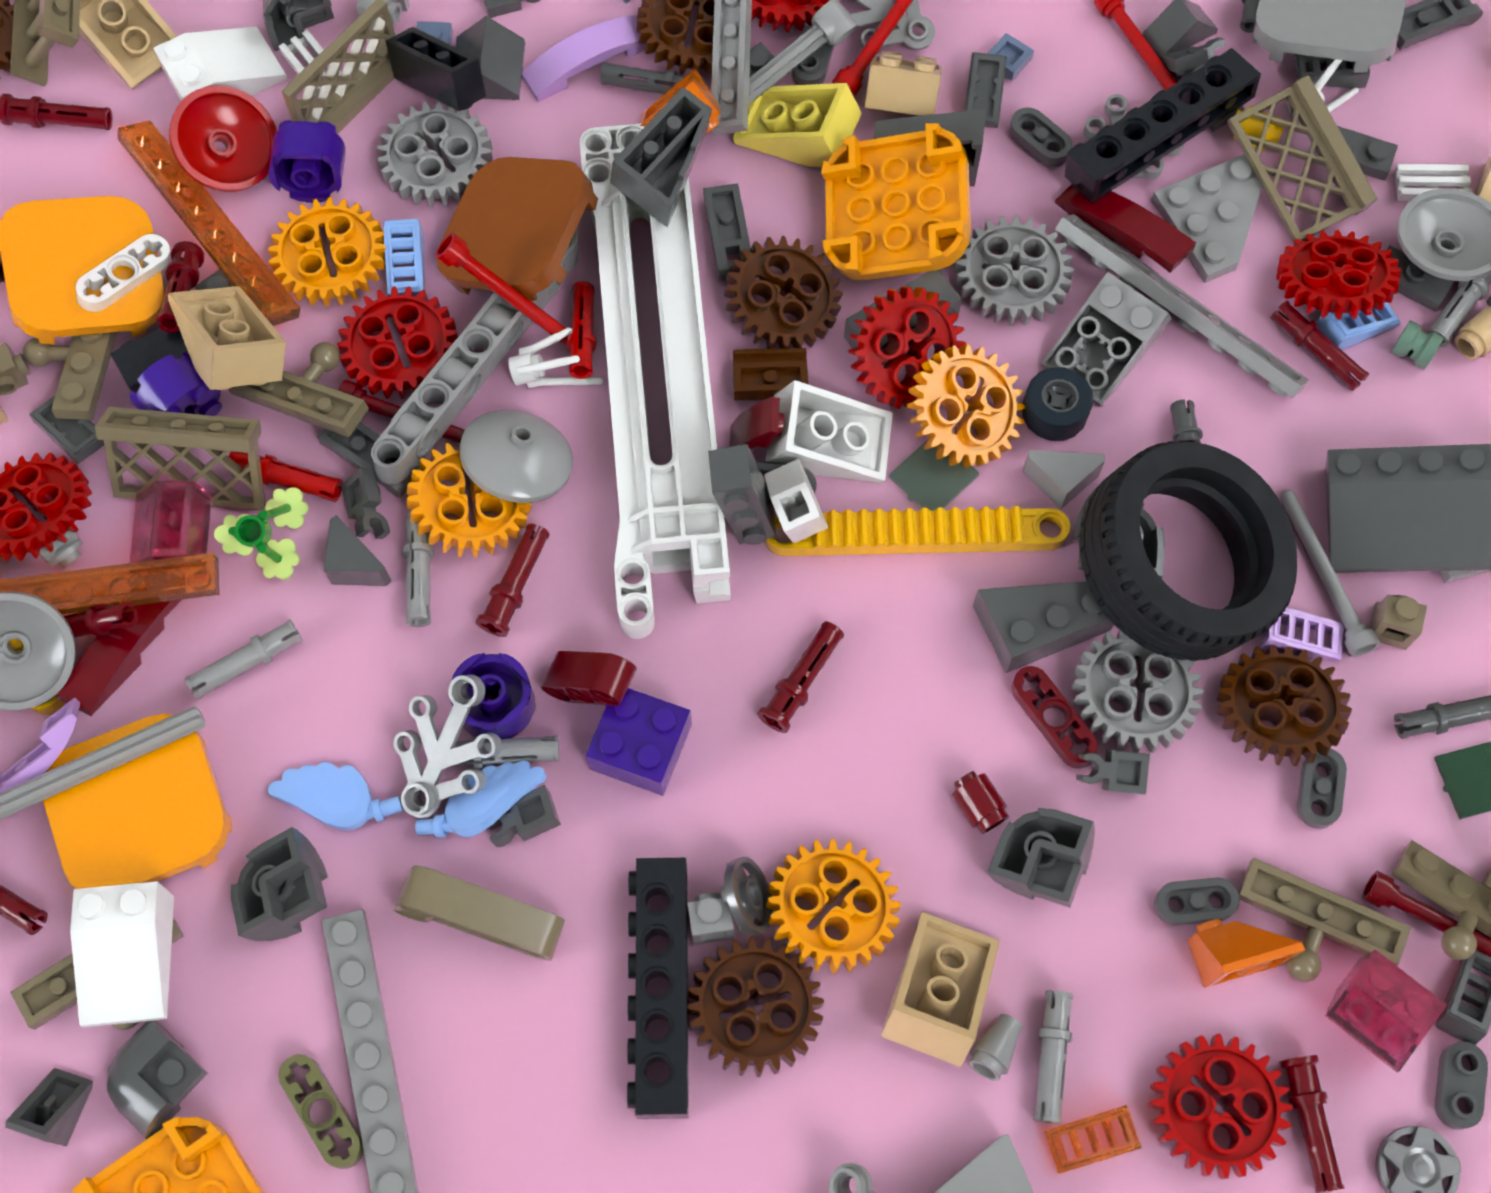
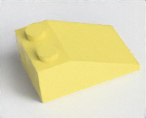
M847 83L772 86L748 105V131L735 132L732 140L736 145L807 167H822L823 161L828 162L833 152L844 144L842 139L853 135L862 112Z

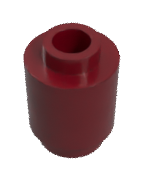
M972 771L954 783L957 790L952 793V797L972 827H978L982 834L991 831L1009 818L1005 811L1006 803L986 773L977 776Z

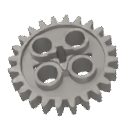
M440 101L437 102L435 109H430L427 102H424L423 111L420 112L413 106L409 107L411 114L409 117L398 113L399 124L388 122L387 126L390 134L381 133L380 137L383 145L377 146L379 154L377 161L384 181L389 182L392 192L400 191L403 200L412 195L415 205H419L423 198L428 201L429 207H433L436 199H441L442 204L447 206L448 197L451 196L460 202V192L465 191L474 174L485 164L493 161L491 151L493 148L491 139L488 136L487 127L481 126L478 116L470 118L468 109L458 113L457 110L449 106L445 110Z
M1018 215L1014 216L1012 224H1007L1003 216H1000L998 226L986 220L984 231L974 227L968 247L962 257L956 261L954 272L958 274L955 283L957 286H962L960 296L962 298L971 297L970 309L981 305L983 307L981 317L987 316L990 312L995 313V323H998L1002 316L1008 318L1010 326H1013L1016 317H1020L1024 325H1028L1030 315H1033L1038 321H1042L1045 311L1053 314L1056 305L1064 303L1066 293H1069L1074 268L1070 267L1072 255L1065 254L1067 244H1055L1058 233L1054 232L1046 235L1045 223L1037 229L1033 228V218H1029L1025 225L1020 224ZM991 252H999L1002 255H994ZM1027 254H1033L1037 257L1033 258L1028 256ZM989 283H997L1001 286L995 287L990 285ZM1025 285H1032L1038 289H1030Z
M1121 630L1117 634V639L1108 631L1102 639L1103 644L1094 640L1089 648L1091 652H1083L1080 658L1082 664L1077 665L1073 674L1080 679H1076L1071 686L1072 690L1081 692L1076 696L1073 704L1086 707L1079 717L1082 720L1092 718L1094 721L1090 731L1093 733L1102 729L1104 731L1102 738L1104 744L1112 737L1116 738L1117 750H1121L1126 742H1129L1133 752H1139L1143 743L1146 744L1150 753H1154L1158 747V740L1165 748L1170 747L1173 743V737L1181 740L1186 734L1184 727L1191 728L1196 719L1192 715H1197L1202 708V705L1194 700L1200 699L1204 690L1193 687L1201 679V674L1189 673L1195 661H1182L1156 654L1134 642ZM1135 658L1140 659L1137 688L1132 686L1137 678ZM1109 664L1120 665L1125 670L1126 675L1115 674L1110 669ZM1149 667L1159 668L1164 673L1165 678L1153 676L1149 671ZM1137 690H1138V692L1143 693L1142 696L1140 697V699L1138 700V703H1137ZM1109 701L1120 702L1125 707L1126 712L1119 713L1114 711L1110 707ZM1136 703L1140 722L1134 720ZM1149 704L1161 706L1166 716L1154 714L1150 710Z

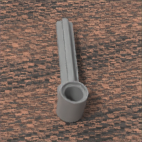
M830 0L822 6L812 17L813 27L749 77V104L825 43L829 46H836L855 31L858 25L838 0Z

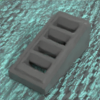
M1294 54L1297 80L1309 75L1315 85L1325 72L1321 71L1320 63L1326 64L1327 69L1335 59ZM1343 60L1339 65V69L1333 73L1324 86L1366 88L1370 69L1368 67V72L1353 73L1355 62ZM1305 62H1311V63H1312V66H1313V71H1312V72H1307V71H1306V63H1305Z
M1477 950L1470 958L1461 960L1435 1024L1438 1029L1463 1042H1470L1474 1045L1487 1035L1491 1023V982L1470 972L1471 968H1474L1491 977V957ZM1466 983L1485 992L1486 994L1483 995L1467 987ZM1461 999L1478 1007L1479 1011L1460 1002Z

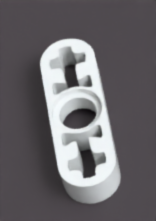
M156 234L144 235L80 277L76 283V299L78 304L90 312L102 311L155 276L169 264L170 247L168 242ZM149 249L151 252L159 250V257L153 254L146 257V250ZM118 266H127L134 271V275L129 279L122 280L116 278L112 271ZM104 277H105L106 280H107V284H105V285H104ZM90 288L93 291L100 289L101 296L97 297L94 294L87 296V289Z

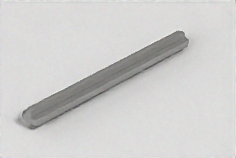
M197 707L186 709L1 792L0 819L205 727V720L201 711Z

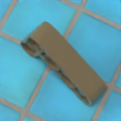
M414 865L408 870L393 909L396 913L407 918L426 923L432 920L547 961L552 960L565 922L562 917L418 865Z

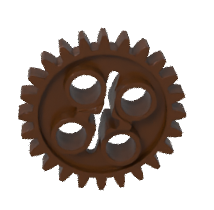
M642 0L641 7L638 8L636 32L640 33L639 44H646V54L656 52L655 63L666 60L667 70L672 69L676 65L679 66V72L683 75L687 68L691 70L696 69L698 73L699 69L703 68L708 75H711L715 0ZM694 5H697L699 10L690 48H686L685 42Z
M785 236L781 237L778 245L774 244L771 237H767L764 248L755 241L750 249L751 252L743 249L739 256L740 260L734 259L730 268L733 272H729L725 280L729 286L726 287L724 296L732 298L728 301L726 310L737 311L734 314L732 323L743 322L745 324L741 331L742 335L750 331L755 333L753 338L754 344H757L763 338L766 339L767 349H771L775 342L779 343L780 349L787 348L789 343H792L794 348H802L803 341L812 347L817 340L816 336L823 339L828 332L827 328L832 329L837 319L834 316L838 315L842 307L837 302L840 301L843 292L834 289L837 288L841 280L840 278L829 277L835 267L834 265H822L825 258L824 253L817 257L811 255L814 247L812 244L805 250L800 249V239L798 238L794 241L793 246H789ZM769 267L779 268L783 275L774 274ZM800 285L810 286L814 293L805 292ZM781 291L787 294L786 297L780 294ZM751 295H760L767 303H758ZM783 314H793L798 322L788 321Z
M1270 644L1266 655L1258 647L1254 648L1251 658L1244 653L1241 654L1238 664L1231 663L1227 675H1223L1220 683L1221 688L1216 699L1221 702L1217 714L1226 716L1222 726L1223 729H1235L1231 739L1232 742H1238L1243 739L1247 742L1244 749L1245 753L1257 748L1260 750V761H1263L1268 754L1274 755L1276 765L1279 766L1284 756L1289 757L1293 766L1298 765L1301 755L1309 763L1314 762L1317 752L1327 756L1331 745L1337 747L1342 734H1345L1349 725L1347 720L1352 712V708L1347 706L1351 697L1350 693L1341 692L1345 683L1344 679H1331L1335 668L1329 667L1324 670L1320 668L1321 656L1315 658L1312 662L1307 660V649H1303L1296 656L1293 655L1292 647H1286L1284 653H1278L1275 645ZM1293 683H1299L1303 685L1305 688H1299L1295 686ZM1253 686H1260L1266 691H1259ZM1301 717L1309 718L1314 723L1305 722ZM1261 720L1269 721L1275 726H1267Z
M750 937L747 948L742 949L739 942L735 939L732 941L730 954L720 946L717 948L716 956L718 962L708 957L704 959L703 966L708 973L695 971L693 980L701 987H689L688 996L698 1002L687 1005V1014L698 1017L690 1022L689 1029L690 1031H703L697 1039V1046L700 1047L709 1043L712 1045L708 1054L709 1060L716 1058L719 1054L724 1056L722 1069L726 1070L734 1061L738 1063L740 1076L744 1075L747 1066L750 1065L754 1067L756 1076L761 1077L764 1065L768 1064L772 1072L778 1074L780 1069L779 1060L782 1059L787 1065L792 1067L796 1061L793 1051L803 1056L807 1054L809 1048L803 1039L815 1042L818 1033L810 1026L821 1025L823 1016L813 1012V1010L822 1008L824 999L813 997L812 995L819 990L821 984L816 981L807 982L813 968L812 966L803 969L798 968L800 953L794 955L791 959L785 957L786 944H783L775 952L771 950L772 943L770 938L766 939L763 948H757L754 937ZM762 973H772L777 977L779 984L774 988H766L759 983L757 977ZM723 985H732L738 990L740 996L735 1000H724L719 996L717 990ZM784 993H788L791 996V998L788 1000L779 999L773 1001L779 995ZM754 999L757 1005L763 1004L761 1013H756L753 1007L747 1008L749 1000ZM737 1012L727 1019L719 1017L721 1013ZM776 1012L787 1013L791 1017L793 1024L788 1028L777 1027L773 1024L771 1015ZM738 1024L746 1025L753 1032V1037L747 1041H739L731 1034V1028Z

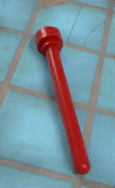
M896 0L853 64L846 66L845 69H840L832 80V84L847 83L855 98L863 86L861 82L864 78L863 72L913 0Z
M1094 0V6L1102 16H1107L1108 19L1113 18L1166 91L1177 84V81L1125 12L1124 0Z
M454 232L447 235L438 246L435 253L437 259L448 267L453 265L459 268L461 266L549 334L553 335L566 329L557 320L471 256L470 249L466 247V241ZM568 336L560 340L566 347Z

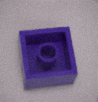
M628 688L620 706L606 705L585 756L589 769L664 796L692 726L691 710Z

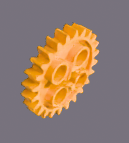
M328 197L326 205L320 206L318 200L313 199L312 209L308 210L306 206L300 204L301 214L297 216L291 212L287 213L290 220L289 224L277 223L281 234H271L274 245L268 247L271 256L269 264L278 284H282L287 294L293 292L297 301L302 300L306 296L309 304L313 306L318 298H322L325 307H328L331 298H336L338 303L343 305L344 296L347 294L354 300H357L356 290L360 288L369 292L368 279L378 282L380 279L377 270H384L386 268L383 260L386 250L384 232H382L379 221L373 219L371 211L362 212L359 203L349 208L347 200L343 198L339 205L335 206L332 197ZM321 227L326 229L330 251L337 271L336 277H331L325 246L320 234ZM315 269H319L318 271H316V272H314V273H310L311 271H313V270H315Z
M970 344L959 348V350L955 345L946 349L945 353L940 351L932 355L933 360L930 359L922 363V368L925 372L921 371L913 376L920 385H916L908 390L909 393L917 397L916 401L907 404L908 408L917 410V416L912 417L909 422L913 424L920 423L921 429L915 434L916 438L926 435L928 441L924 449L928 450L936 446L938 448L936 459L939 460L949 455V465L951 466L959 464L961 461L963 468L971 467L975 463L977 466L987 464L988 460L993 461L1001 458L1000 452H1005L1012 448L1008 440L1011 441L1020 436L1013 427L1022 425L1025 422L1016 415L1017 411L1025 409L1024 404L1016 402V397L1024 393L1023 390L1013 389L1012 384L1018 378L1017 375L1007 378L1005 372L1009 364L1005 363L999 367L995 365L998 354L994 353L985 358L984 347H980L972 352ZM956 373L962 377L963 388L956 382ZM979 379H981V385H980L979 389L977 390V387H978V384H979V381H980ZM987 393L993 399V408L986 400ZM940 405H942L947 411V420H945L940 414ZM955 423H957L953 434L952 428L955 425ZM971 425L977 430V439L970 432Z
M449 443L445 444V454L442 455L439 451L432 449L431 461L421 458L420 470H412V482L407 485V494L410 496L407 497L406 505L407 509L412 510L410 512V521L420 522L417 532L419 535L430 532L429 545H433L439 540L442 541L443 553H446L454 546L457 547L458 557H462L465 549H471L474 558H478L479 549L484 547L490 555H493L495 543L505 549L508 546V536L517 539L520 532L519 527L525 528L528 518L526 515L530 514L532 503H517L497 498L482 490L471 479L470 497L472 503H474L473 519L476 527H470L468 497L464 494L466 485L463 474L464 468L461 464L459 450H454ZM444 480H450L454 482L455 485L445 486L440 482ZM493 511L499 516L494 518L487 517L483 512ZM456 514L460 519L449 520L445 518V515Z
M835 839L830 840L827 849H823L820 842L815 840L811 853L801 845L796 853L797 859L788 854L783 862L785 868H776L773 876L777 881H771L767 890L774 896L768 898L766 908L775 910L770 915L768 924L781 926L774 938L775 940L788 938L789 943L785 949L787 954L795 949L801 951L798 963L802 964L808 957L814 958V970L818 971L823 962H829L831 972L836 973L840 962H843L846 969L852 972L856 966V958L864 966H867L872 959L871 953L879 957L885 949L882 943L889 944L894 937V934L889 929H896L900 919L892 914L898 912L901 903L890 899L897 893L898 886L885 885L891 876V872L878 873L876 869L881 860L877 858L868 863L865 860L867 855L866 848H863L856 855L852 853V842L850 841L847 842L843 850H838ZM829 871L836 873L840 877L841 883L829 882L823 873ZM853 881L858 882L859 886L844 897L840 907H833L818 926L813 930L808 929L807 925L822 914L826 904H833L847 886ZM805 898L809 900L814 909L802 910L795 903V899ZM861 900L866 902L871 912H860L854 906L853 901ZM825 928H837L843 934L844 939H831L826 934Z

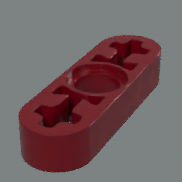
M1027 666L1020 669L1016 673L1011 686L1012 694L1066 765L1076 769L1085 768L1090 765V761L1078 759L1079 753L1073 755L1070 752L1073 742L1067 734L1063 740H1060L1058 736L1065 734L1069 727L1073 726L1075 729L1070 734V737L1078 745L1084 742L1087 745L1085 752L1094 754L1098 752L1096 737L1042 669L1035 666ZM1025 678L1028 682L1036 680L1039 683L1036 692L1042 700L1046 695L1051 697L1044 700L1039 708L1034 706L1039 699L1034 691L1030 689L1025 692L1022 689ZM1048 708L1060 709L1065 715V723L1058 727L1049 725L1044 720V711Z

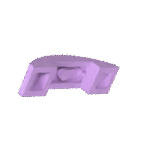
M637 16L614 18L587 27L560 41L535 59L521 73V76L536 100L539 102L568 88V78L621 52H624L630 58L644 51L646 44H639L640 33L636 32Z
M75 697L43 722L39 736L43 742L0 775V793L43 774L58 758L69 741L78 717L80 702Z

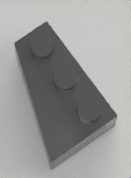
M684 87L672 97L613 160L610 183L667 228L707 133L712 108Z
M986 109L876 120L874 139L925 131V123H938L941 128L952 132L960 139L969 163L970 186H975L983 147Z
M1087 581L978 589L973 603V608L1006 673L1111 631L1114 626L1098 605Z

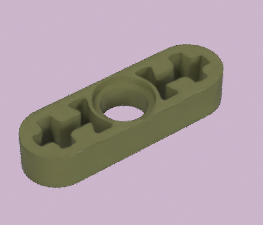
M301 1054L287 1058L280 1067L279 1082L323 1159L329 1165L339 1169H348L355 1166L364 1153L361 1136L319 1064L310 1057ZM297 1065L304 1069L310 1068V1071L305 1075L307 1082L313 1089L321 1085L322 1090L314 1091L308 1095L300 1083H291L290 1080L295 1076L293 1069ZM307 1095L301 1103L299 1098L301 1096ZM320 1099L329 1100L333 1107L332 1116L323 1124H315L310 1117L312 1105ZM341 1120L344 1125L335 1130L341 1139L345 1141L352 1139L353 1142L348 1148L350 1156L347 1159L340 1155L333 1156L332 1152L338 1147L331 1135L327 1134L323 1139L320 1135L323 1132L334 1129Z

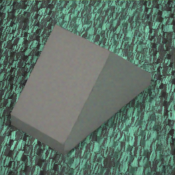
M1028 450L1023 473L1062 509L1099 477L1105 462V454Z

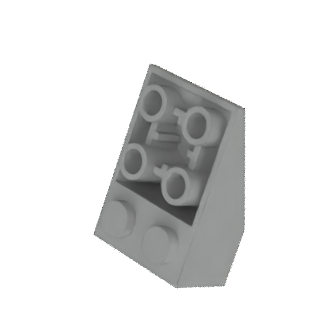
M1107 272L1042 364L1047 368L1064 367L1078 372L1088 381L1093 391V400L1103 405L1150 350L1172 318L1167 311Z

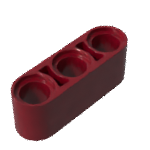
M557 651L540 688L548 695L564 702L620 706L637 668L632 662L612 653Z

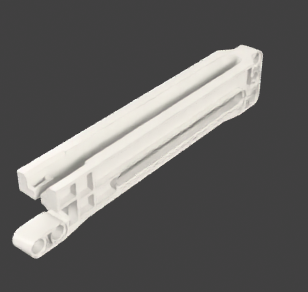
M642 123L594 127L586 130L580 137L582 171L592 182L594 194L598 197L596 210L589 211L597 236L620 514L614 562L617 611L622 631L626 636L633 639H641L648 636L655 626L650 573L658 574L691 570L696 604L731 601L725 519L712 494L708 451L716 450L717 443L689 177L668 228L610 183L613 160L645 127L640 126ZM636 218L647 219L650 222L673 454L671 461L665 465H656L650 459L630 238V224ZM636 574L643 577L637 584L624 582L625 578L629 575ZM638 610L646 613V616L639 621H631L627 618L628 614L632 611Z

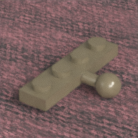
M118 332L73 336L70 346L39 344L38 338H32L25 343L23 357L27 363L34 367H44L52 360L65 361L51 408L55 418L93 420L111 358L110 353L113 350Z
M328 342L318 343L312 348L310 352L311 364L302 377L283 371L282 381L268 382L260 386L245 385L228 389L233 395L348 438L369 410L363 399L316 383L323 372L334 370L340 362L338 349Z
M1411 840L1403 849L1392 876L1459 917L1457 925L1443 933L1441 946L1445 954L1452 959H1468L1475 953L1477 948V940L1473 934L1475 928L1491 938V889Z
M1255 858L1249 861L1238 891L1241 901L1307 929L1303 941L1305 951L1287 962L1289 974L1301 982H1310L1316 979L1321 972V960L1317 954L1323 937L1394 968L1399 965L1411 927Z
M174 917L172 943L184 936ZM70 954L10 992L29 1028L35 1030L77 1004L73 954ZM139 1022L113 1024L112 1026L119 1030H127L133 1028Z

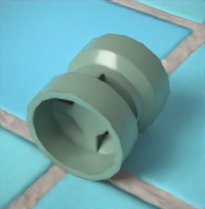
M1410 320L1395 343L1391 353L1400 358L1408 356L1413 360L1415 366L1425 370L1444 337L1435 332L1429 334L1423 332L1419 324Z

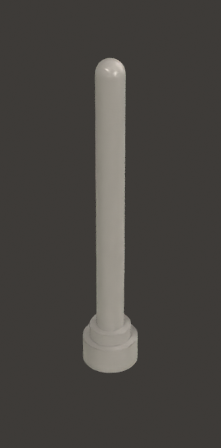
M1292 490L1283 491L1280 495V500L1347 630L1344 633L1346 637L1344 644L1350 656L1359 657L1375 650L1381 643L1374 629H1368L1366 624H1361L1295 493Z

